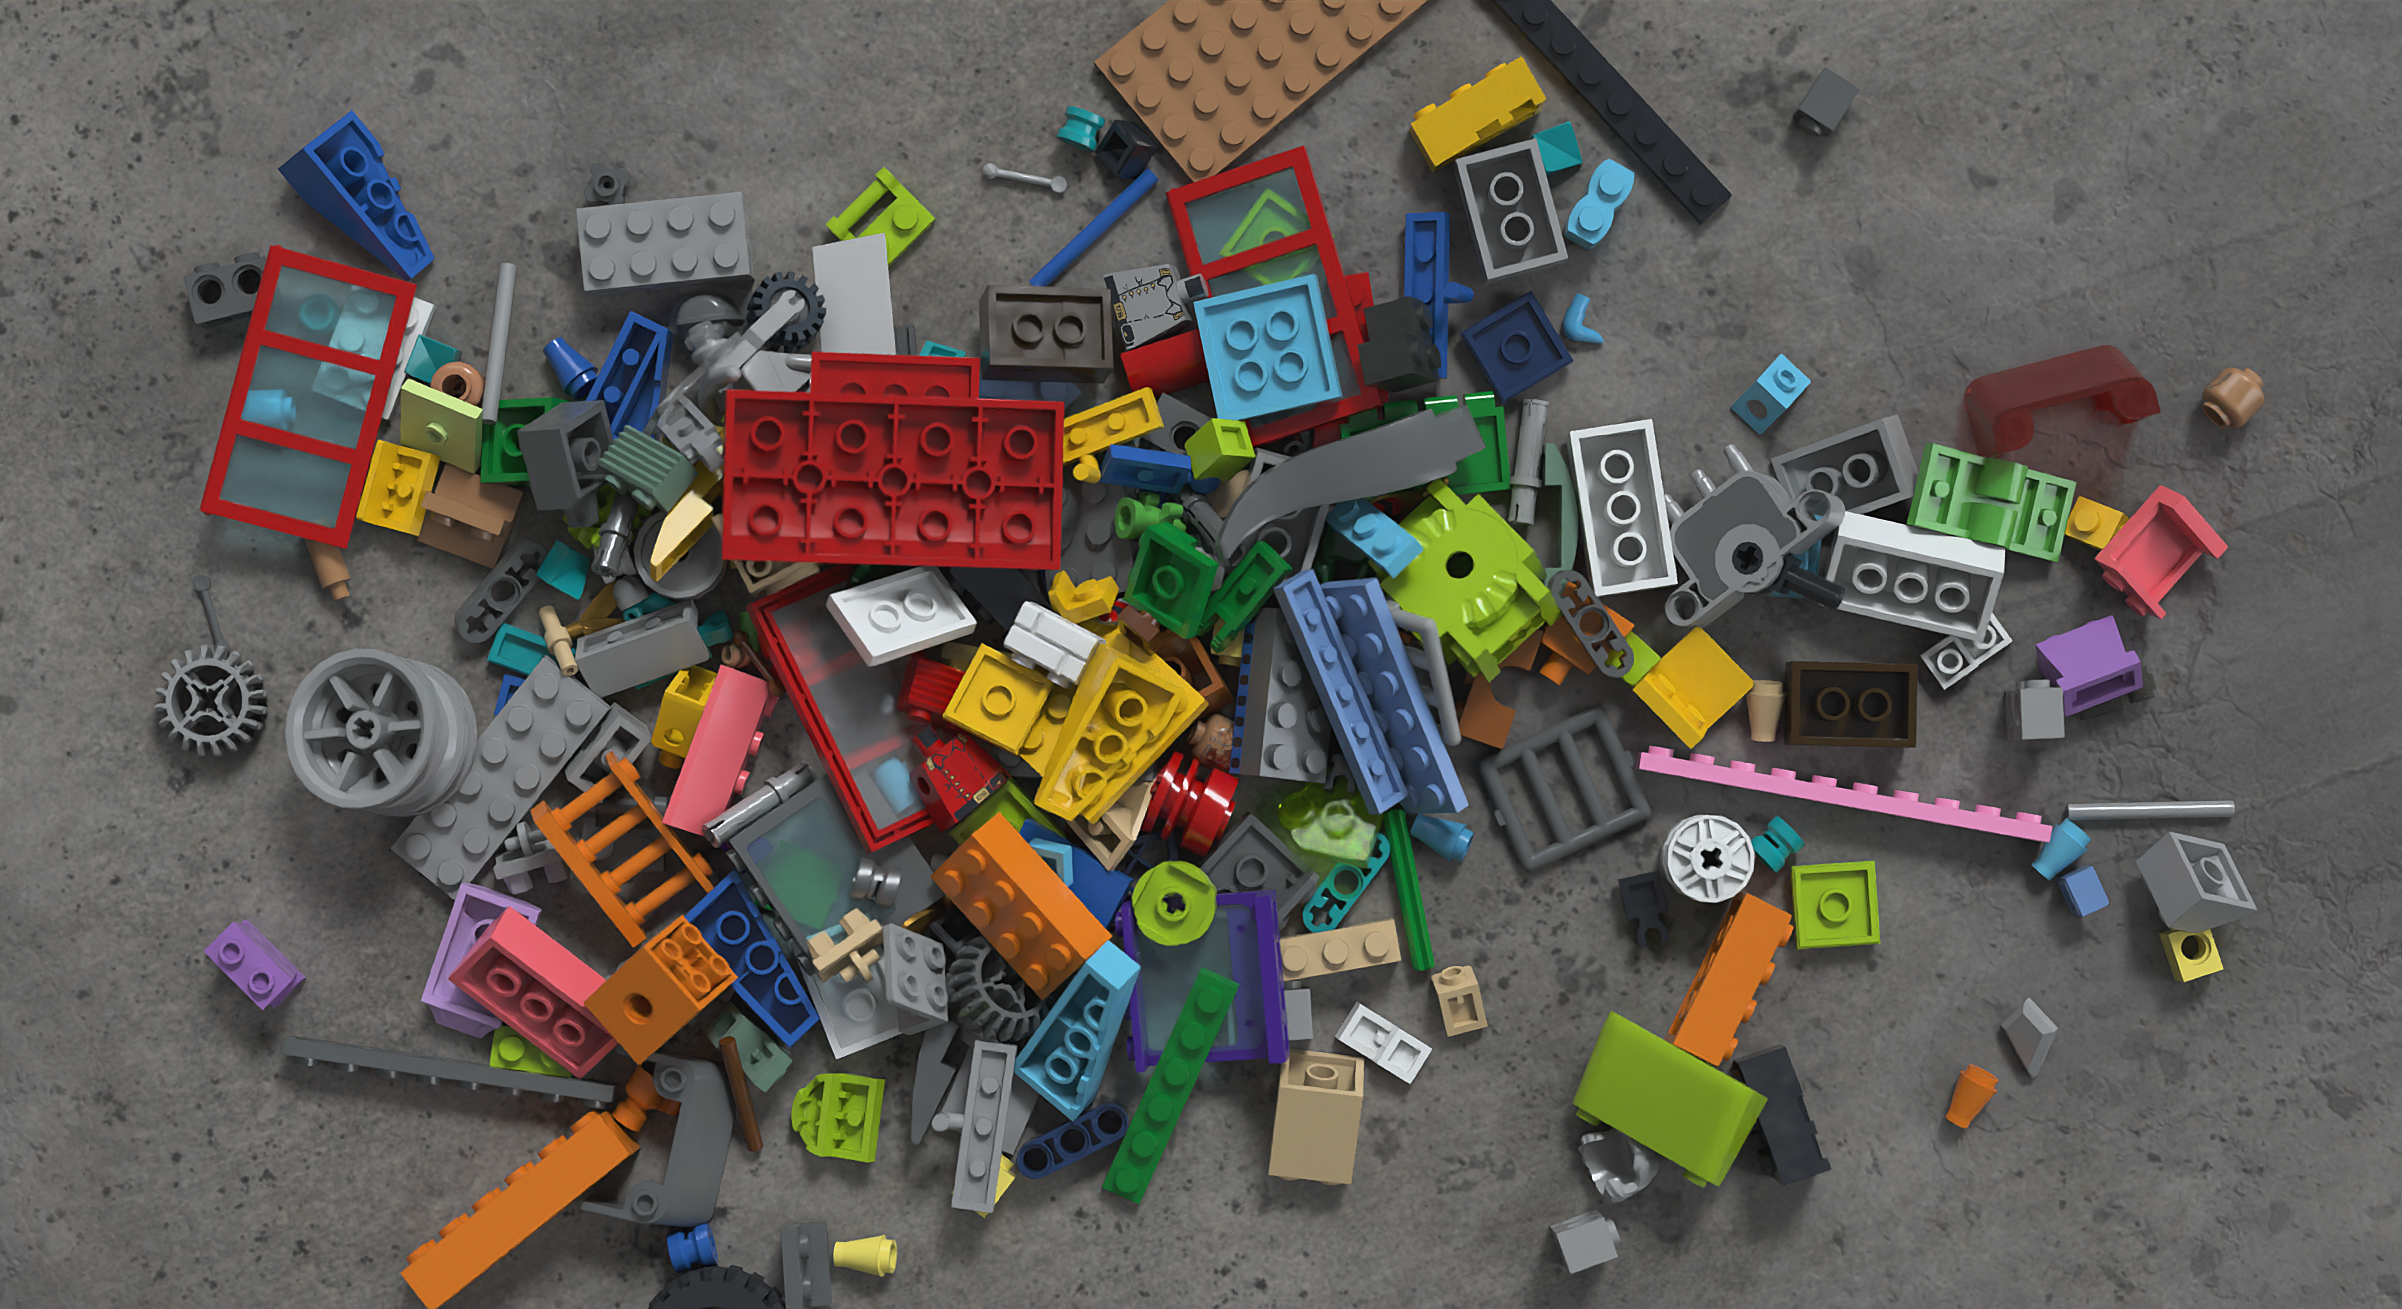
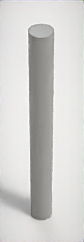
M510 263L500 264L482 402V423L488 425L497 424L517 269L516 265Z
M2233 800L2066 805V818L2069 820L2234 817L2235 814Z

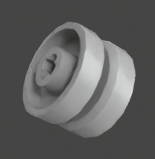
M662 510L650 517L637 534L633 549L636 569L644 583L663 597L680 602L691 598L692 600H699L715 591L726 577L730 560H722V537L713 522V526L688 550V557L684 561H677L656 583L650 578V560L661 527L668 514Z

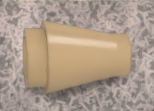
M1753 680V688L1746 693L1751 728L1750 739L1772 742L1776 738V730L1787 694L1783 692L1782 682Z

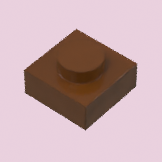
M1128 604L1117 616L1119 631L1150 657L1162 645L1160 625L1148 612L1141 610L1138 613Z

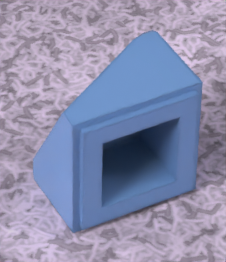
M2082 866L2057 878L2058 886L2072 915L2083 917L2109 904V900L2093 866Z

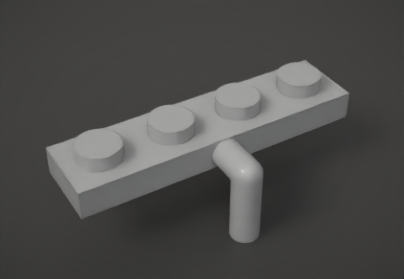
M976 1039L965 1114L939 1112L932 1119V1126L936 1131H944L946 1129L962 1131L951 1204L953 1208L988 1213L994 1212L1017 1045Z

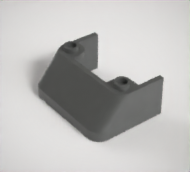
M620 1044L617 1045L615 1053L630 1056ZM659 1048L646 1059L656 1062L653 1074L654 1087L662 1097L682 1102L664 1183L641 1181L630 1188L625 1202L590 1195L582 1201L580 1209L639 1223L694 1228L695 1226L707 1223L715 1213L737 1109L723 1062Z

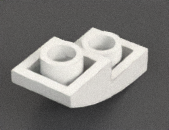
M1992 613L1983 642L1947 635L1920 656L1945 690L1977 668L1980 663L2011 643L2012 639Z

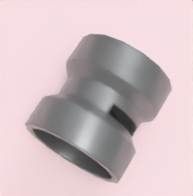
M861 857L852 879L849 897L858 900L869 898L874 900L878 906L890 909L898 889L902 869L890 865L882 868L876 866L873 860Z

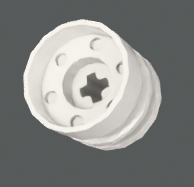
M1694 815L1680 820L1668 831L1661 845L1660 865L1665 880L1677 893L1691 900L1720 902L1734 897L1747 885L1754 870L1755 853L1749 836L1737 823L1723 816ZM1715 848L1717 852L1714 858L1718 861L1717 866H1706L1703 868L1701 865L1704 862V858L1700 855L1702 850L1712 851Z

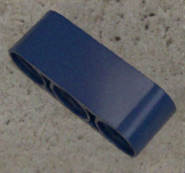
M1104 1102L1081 1113L1074 1121L1068 1120L1028 1140L1022 1145L1017 1154L1016 1163L1019 1171L1030 1179L1043 1178L1119 1140L1128 1129L1129 1116L1127 1110L1118 1102ZM1113 1110L1121 1116L1122 1125L1120 1129L1115 1132H1106L1099 1126L1098 1119L1104 1111ZM1069 1129H1077L1084 1135L1085 1144L1079 1150L1070 1151L1062 1144V1134ZM1031 1148L1043 1150L1048 1158L1046 1166L1038 1170L1028 1167L1024 1160L1026 1151Z

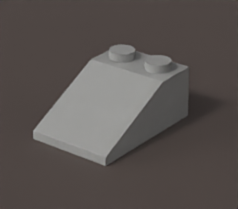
M1898 415L1876 420L1771 459L1778 482L1792 501L1808 490L1818 489L1838 496L1845 506V511L1860 515L1913 497L1918 478V470ZM1825 500L1818 502L1815 506L1814 514L1825 516L1827 511Z

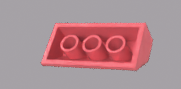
M720 666L662 823L705 837L702 825L730 809L735 794L742 796L750 777V772L745 770L750 755H758L764 740L765 733L759 731L765 716L772 717L779 697L769 691V683L766 680L728 666Z
M510 906L487 927L448 978L454 985L579 1079L619 1044L583 1003L606 979Z

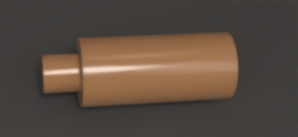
M328 517L310 521L311 523L332 528ZM304 538L322 589L329 588L334 601L349 597L350 594L345 582L351 580L340 548Z

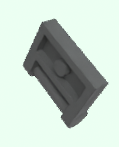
M655 796V799L651 800V802L664 817L669 804V798ZM605 798L601 803L596 804L583 814L582 838L587 841L604 828L598 827V814L622 815L638 803L633 799ZM653 825V829L632 828L597 853V859L593 863L600 869H616L662 836V834L655 825ZM666 853L642 871H666Z

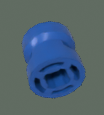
M709 1223L695 1226L692 1232H688V1235L680 1230L667 1234L668 1251L676 1273L689 1271L693 1263H700L704 1266L718 1263L716 1243Z

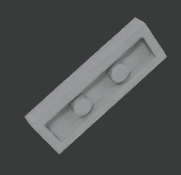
M691 598L578 638L575 662L590 690L599 698L707 661L709 659V651L697 630L698 610Z

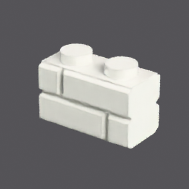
M1026 601L1022 605L1015 619V624L1011 627L1004 641V647L1014 652L1011 659L1030 669H1034L1035 665L1038 664L1050 671L1047 676L1049 680L1065 688H1070L1072 683L1079 685L1099 644L1106 645V640L1037 603Z

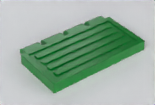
M1493 391L1463 394V405L1468 406L1486 448L1457 462V470L1452 474L1446 475L1449 479L1446 485L1455 495L1511 489V485H1509L1510 468L1504 407H1495ZM1457 396L1423 398V410L1432 409L1434 415L1458 407ZM1415 399L1385 402L1384 406H1382L1383 419L1377 420L1376 409L1346 418V423L1338 424L1339 438L1341 440L1369 431L1418 412L1417 402ZM1426 483L1381 495L1365 497L1364 499H1366L1369 502L1372 499L1382 495L1408 490H1420V488L1424 486Z

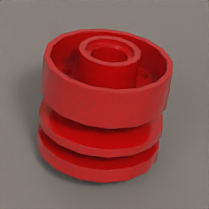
M1174 751L1172 757L1159 770L1149 792L1152 793V797L1140 830L1151 833L1157 817L1164 819L1166 824L1160 835L1161 839L1166 840L1175 826L1178 825L1184 828L1181 847L1206 858L1214 838L1221 839L1236 802L1231 800L1239 778L1214 768L1204 783L1197 781L1200 761L1193 759L1187 775L1181 774L1177 771L1184 754Z

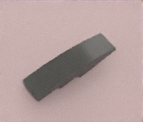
M948 972L945 978L948 995L947 1014L953 1003L950 1001L953 995L957 993L956 990L947 986L950 979L954 977L951 972ZM948 1017V1022L926 1029L920 1049L912 1096L911 1142L917 1145L922 1142L958 1068L943 1061L961 1025L960 1022Z

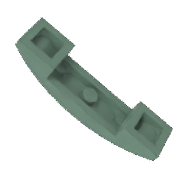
M1545 443L1542 452V488H1558V568H1544L1547 577L1541 582L1547 588L1550 578L1556 572L1572 570L1578 540V511L1573 483L1567 466L1554 443ZM1565 579L1560 582L1562 590L1558 592L1559 597H1561L1568 581Z

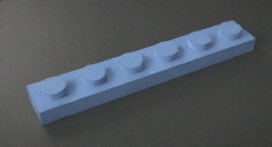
M1313 569L1304 570L1276 586L1273 590L1370 815L1381 814L1409 794Z

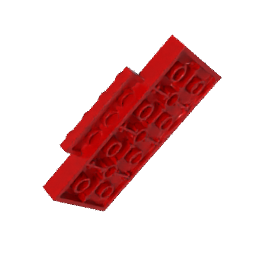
M811 352L809 392L726 389L724 397L722 560L1060 570L1064 402L979 399L980 358Z

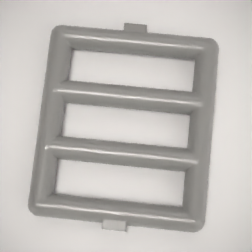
M1387 600V605L1396 626L1421 633L1425 652L1405 645L1404 647L1413 666L1430 672L1433 688L1420 685L1428 705L1438 708L1441 725L1436 724L1443 743L1449 746H1456L1461 741V734L1437 625L1433 619L1400 610L1399 603Z

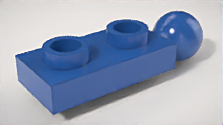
M1110 444L1099 468L1101 473L1100 483L1179 494L1183 485L1189 484L1196 493L1207 495L1216 491L1221 483V480L1216 477L1195 480L1191 468V456L1174 454L1167 451L1161 452L1134 448L1127 445Z

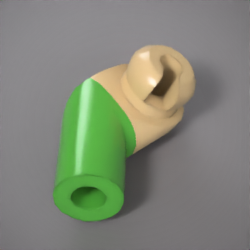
M740 612L741 630L747 633L749 644L758 654L761 651L756 638L759 634L748 612ZM734 643L730 646L726 645L721 652L724 664L738 669L747 666L752 661L744 649Z

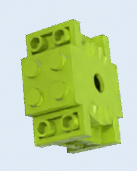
M1439 478L1426 488L1430 496L1398 524L1416 538L1424 550L1395 578H1392L1373 561L1369 560L1368 564L1381 581L1379 585L1387 596L1385 598L1386 601L1399 603L1400 610L1435 621L1444 661L1448 665L1457 659L1473 678L1480 673L1489 683L1501 672L1498 665L1543 623L1546 622L1551 627L1562 616V613L1550 590L1541 582L1547 577V574L1535 551L1479 494L1465 505ZM1459 553H1464L1463 557H1458ZM1410 630L1418 640L1417 643L1424 650L1421 633Z

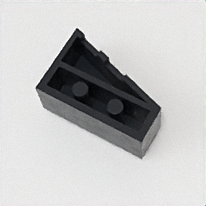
M946 567L951 573L945 579L961 596L969 591L979 601L973 608L989 625L997 620L1007 630L1001 636L1004 640L1011 627L1015 624V619L1026 601L1037 603L1061 616L1060 613H1056L1053 610L1051 604L1017 569Z
M1779 1044L1734 1059L1736 1070L1730 1072L1731 1078L1768 1098L1750 1131L1751 1135L1758 1133L1763 1148L1757 1151V1156L1764 1174L1771 1173L1773 1179L1782 1185H1787L1832 1170L1828 1158L1822 1157L1815 1136L1818 1134L1814 1120L1810 1121L1803 1100L1804 1094L1786 1046Z

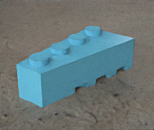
M1109 940L1083 965L1015 1059L1014 1073L1072 1121L1096 1098L1141 966Z

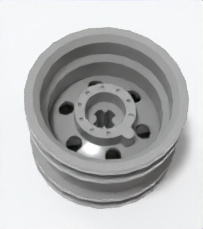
M352 649L336 653L320 662L305 676L294 693L287 713L285 731L289 759L296 775L309 791L323 801L342 808L367 810L375 814L394 817H411L424 814L444 804L460 788L470 772L476 754L478 735L474 709L466 692L453 677L438 667L376 649ZM380 683V686L374 697L373 688L376 684ZM413 701L418 706L416 716L408 710V705ZM352 711L353 715L348 720L350 712ZM348 749H351L353 751L348 752L347 755L345 754V751ZM382 768L387 778L378 783L376 781V772Z

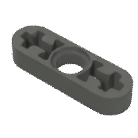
M533 539L517 541L457 610L454 618L455 627L466 641L481 643L490 638L540 578L536 574L548 555L540 543ZM536 551L534 557L537 563L533 567L529 564L522 567L521 554L526 552L531 555ZM509 567H512L516 573L522 567L518 572L523 578L521 583L511 573L507 572ZM502 580L512 583L513 591L508 599L504 601L492 599L491 589L495 583ZM483 598L490 607L497 610L493 615L488 609L482 614L485 608L480 601ZM470 615L475 618L481 615L480 620L483 626L480 629L472 627L467 631L469 624L466 620Z
M1572 570L1556 572L1548 582V589L1558 605L1562 617L1597 670L1610 677H1621L1627 674L1634 663L1633 651L1586 579L1580 573ZM1563 579L1569 582H1577L1578 586L1573 591L1579 601L1584 602L1587 597L1590 600L1589 604L1578 607L1572 615H1570L1568 610L1575 608V604L1571 598L1567 596L1559 597L1558 594L1562 590L1560 582ZM1594 611L1601 617V629L1594 635H1585L1580 629V619L1585 613ZM1609 632L1613 635V638L1605 640L1612 650H1622L1623 652L1619 657L1621 665L1618 668L1611 664L1605 666L1604 661L1607 660L1608 654L1601 645H1597L1595 649L1591 646L1592 643L1606 638Z

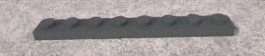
M294 1035L283 1038L281 1051L282 1055L293 1056L292 1063L299 1065L317 1066L318 1060L334 1062L333 1069L346 1072H358L359 1066L375 1068L374 1075L387 1078H400V1072L416 1074L417 1082L428 1084H441V1078L458 1080V1088L469 1090H482V1084L499 1086L498 1093L510 1096H523V1091L529 1090L540 1092L539 1099L551 1102H564V1097L570 1096L581 1098L580 1105L592 1108H605L606 1102L612 1103L617 1100L619 1083L554 1076L489 1066V1064Z

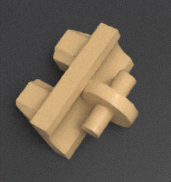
M856 908L843 916L839 921L840 926L848 936L846 939L835 945L826 931H823L807 941L816 974L823 983L838 973L845 983L858 974L866 984L873 979L869 967L880 960L879 955L874 949L884 943L883 929L876 919L870 922Z

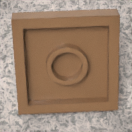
M446 463L435 493L426 491L421 507L428 509L417 541L493 569L501 560L525 492L506 485L480 483L481 476Z

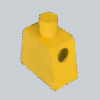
M693 665L680 670L666 689L651 739V744L661 749L658 760L664 766L669 768L682 767L717 673Z

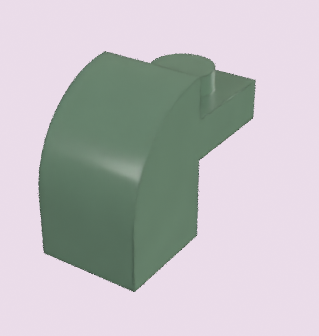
M733 1001L724 1008L704 1031L720 1052V1039L727 1036L735 1038L744 1072L753 1084L764 1092L784 1076L787 1067L793 1062L788 1055L790 1051L770 1031Z

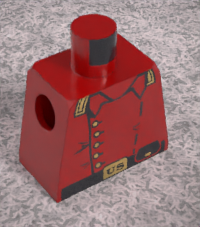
M928 725L910 740L925 760L909 772V778L941 832L959 822L1012 777L964 732L958 733L943 743L931 726Z

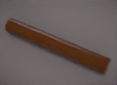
M727 1036L719 1040V1046L747 1150L755 1152L762 1149L764 1145L735 1038Z

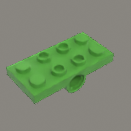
M1925 443L1907 525L2005 547V550L2058 563L2077 482L2028 469L2025 465L2015 462L1986 458L1934 443Z

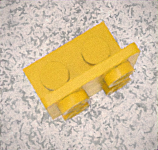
M1695 626L1636 683L1633 691L1692 749L1703 739L1707 729L1753 688L1754 681L1700 626Z

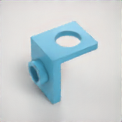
M1780 354L1731 406V409L1761 435L1794 402L1811 381L1783 354ZM1758 400L1763 403L1767 409V417L1758 418L1754 416L1748 408V401Z

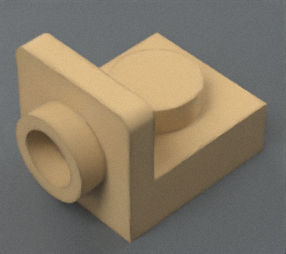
M1452 966L1444 969L1441 973L1431 976L1448 1037L1488 1027L1479 985L1471 966Z

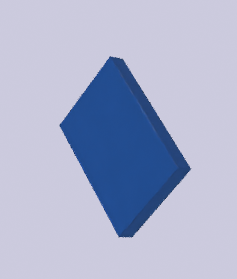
M1032 818L1026 819L1019 834L1027 843L1034 838H1039L1072 847L1073 883L1068 888L1105 929L1109 931L1115 920L1116 912H1119L1135 880L1117 869L1108 871L1094 855Z

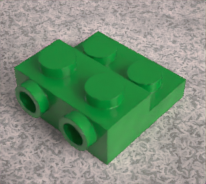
M1166 521L1146 527V530L1141 535L1139 540L1140 549L1134 567L1129 572L1127 578L1128 586L1123 600L1140 611L1148 612L1156 621L1182 638L1189 639L1197 634L1219 563L1196 549L1198 540Z

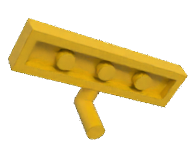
M1148 387L1064 419L1063 466L1079 460L1080 464L1076 465L1073 469V475L1076 479L1090 484L1097 483L1101 478V473L1094 454L1107 450L1110 444L1121 445L1165 428L1152 389Z

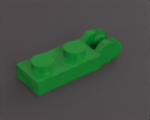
M1257 541L1223 582L1221 588H1218L1207 602L1208 607L1204 610L1197 634L1203 636L1222 618L1226 623L1211 641L1210 648L1217 654L1224 651L1236 639L1239 631L1246 627L1274 593L1273 588L1280 585L1293 569L1265 541Z

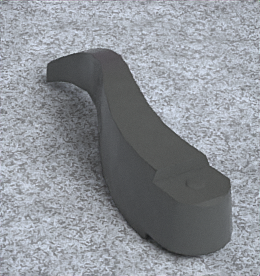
M1468 406L1455 407L1434 415L1432 409L1415 412L1372 430L1308 450L1267 470L1247 486L1227 514L1216 541V548L1220 559L1226 560L1230 558L1235 549L1248 535L1267 522L1296 510L1381 495L1417 486L1454 473L1457 470V462L1486 448Z

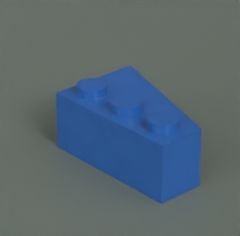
M632 311L629 312L586 401L604 400L613 440L617 439L619 433L624 431V426L629 425L659 442L660 430L656 423L662 420L674 334L669 329Z

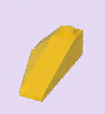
M1100 643L1079 682L1033 803L1072 821L1107 786V780L1124 763L1128 765L1137 756L1135 752L1152 735L1156 737L1167 726L1186 690L1137 660Z

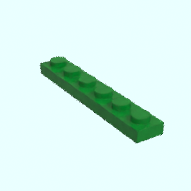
M1203 967L1200 968L1101 1188L1140 1204L1238 990L1239 983Z

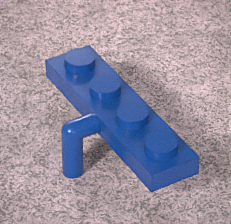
M1446 212L1406 213L1404 297L1411 296L1423 300L1424 304L1429 307L1433 319V327L1429 329L1432 344H1435L1441 356V368L1438 369L1439 378L1447 379L1448 304L1469 303L1472 301L1474 293L1467 286L1456 282H1449L1450 214Z

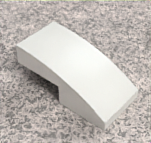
M1358 1002L1355 1003L1335 1035L1343 1043L1409 1084L1412 1083L1432 1050L1426 1044Z

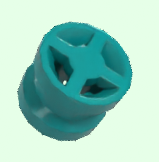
M1067 106L1065 126L1058 130L1056 138L1076 148L1094 152L1097 146L1095 140L1097 131L1103 129L1106 120L1082 108Z

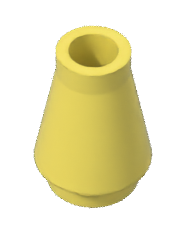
M885 1235L848 1242H836L833 1253L835 1267H845L883 1277L885 1273H893L895 1271L897 1262L896 1241L886 1239Z

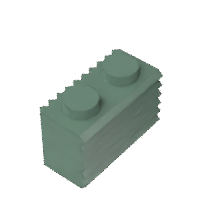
M629 425L624 426V431L619 433L617 439H614L613 445H609L608 451L603 452V458L598 459V465L607 474L604 481L612 489L622 495L627 490L631 491V496L646 509L652 510L654 506H658L667 513L699 474L684 455Z

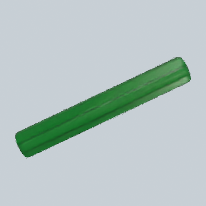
M1400 808L1388 810L1383 813V821L1390 845V856L1412 968L1417 972L1434 968L1435 962L1405 811Z

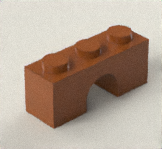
M1537 629L1498 665L1499 669L1513 667L1529 672L1544 632ZM1466 672L1463 684L1470 686L1465 701L1457 699L1454 706L1461 737L1503 750L1516 710L1503 706L1495 700L1491 692V681L1488 683L1480 673L1473 678Z

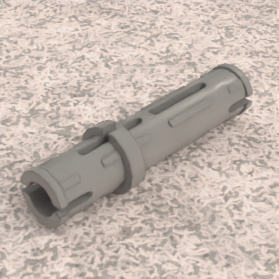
M1523 399L1514 476H1510L1509 483L1513 487L1508 523L1534 525L1537 490L1542 489L1543 480L1539 479L1546 419L1550 404L1547 401L1532 399L1531 402L1530 399Z
M802 760L779 777H770L765 780L764 786L710 822L702 825V831L708 842L715 839L711 844L713 847L718 848L722 843L817 781V775L813 768L810 766L805 770L808 762Z

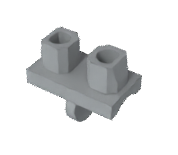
M526 821L517 823L518 836L505 839L507 851L495 855L496 865L493 866L496 878L497 880L503 878L513 895L533 888L534 882L530 873L532 869L543 866L549 883H556L570 877V867L541 830L531 832Z

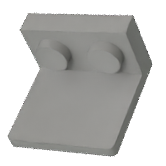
M892 923L883 926L886 998L888 1004L898 1009L899 1032L910 1036L948 1022V995L946 992L943 944Z

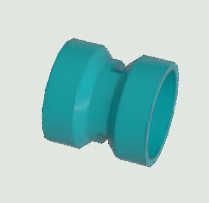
M1777 815L1767 824V831L1761 836L1755 835L1750 840L1755 855L1775 874L1785 865V858L1791 853H1798L1806 845L1800 836Z

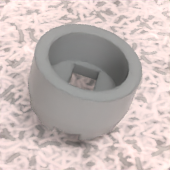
M624 576L613 587L614 600L620 611L641 602L649 596L644 584L639 578L634 576Z

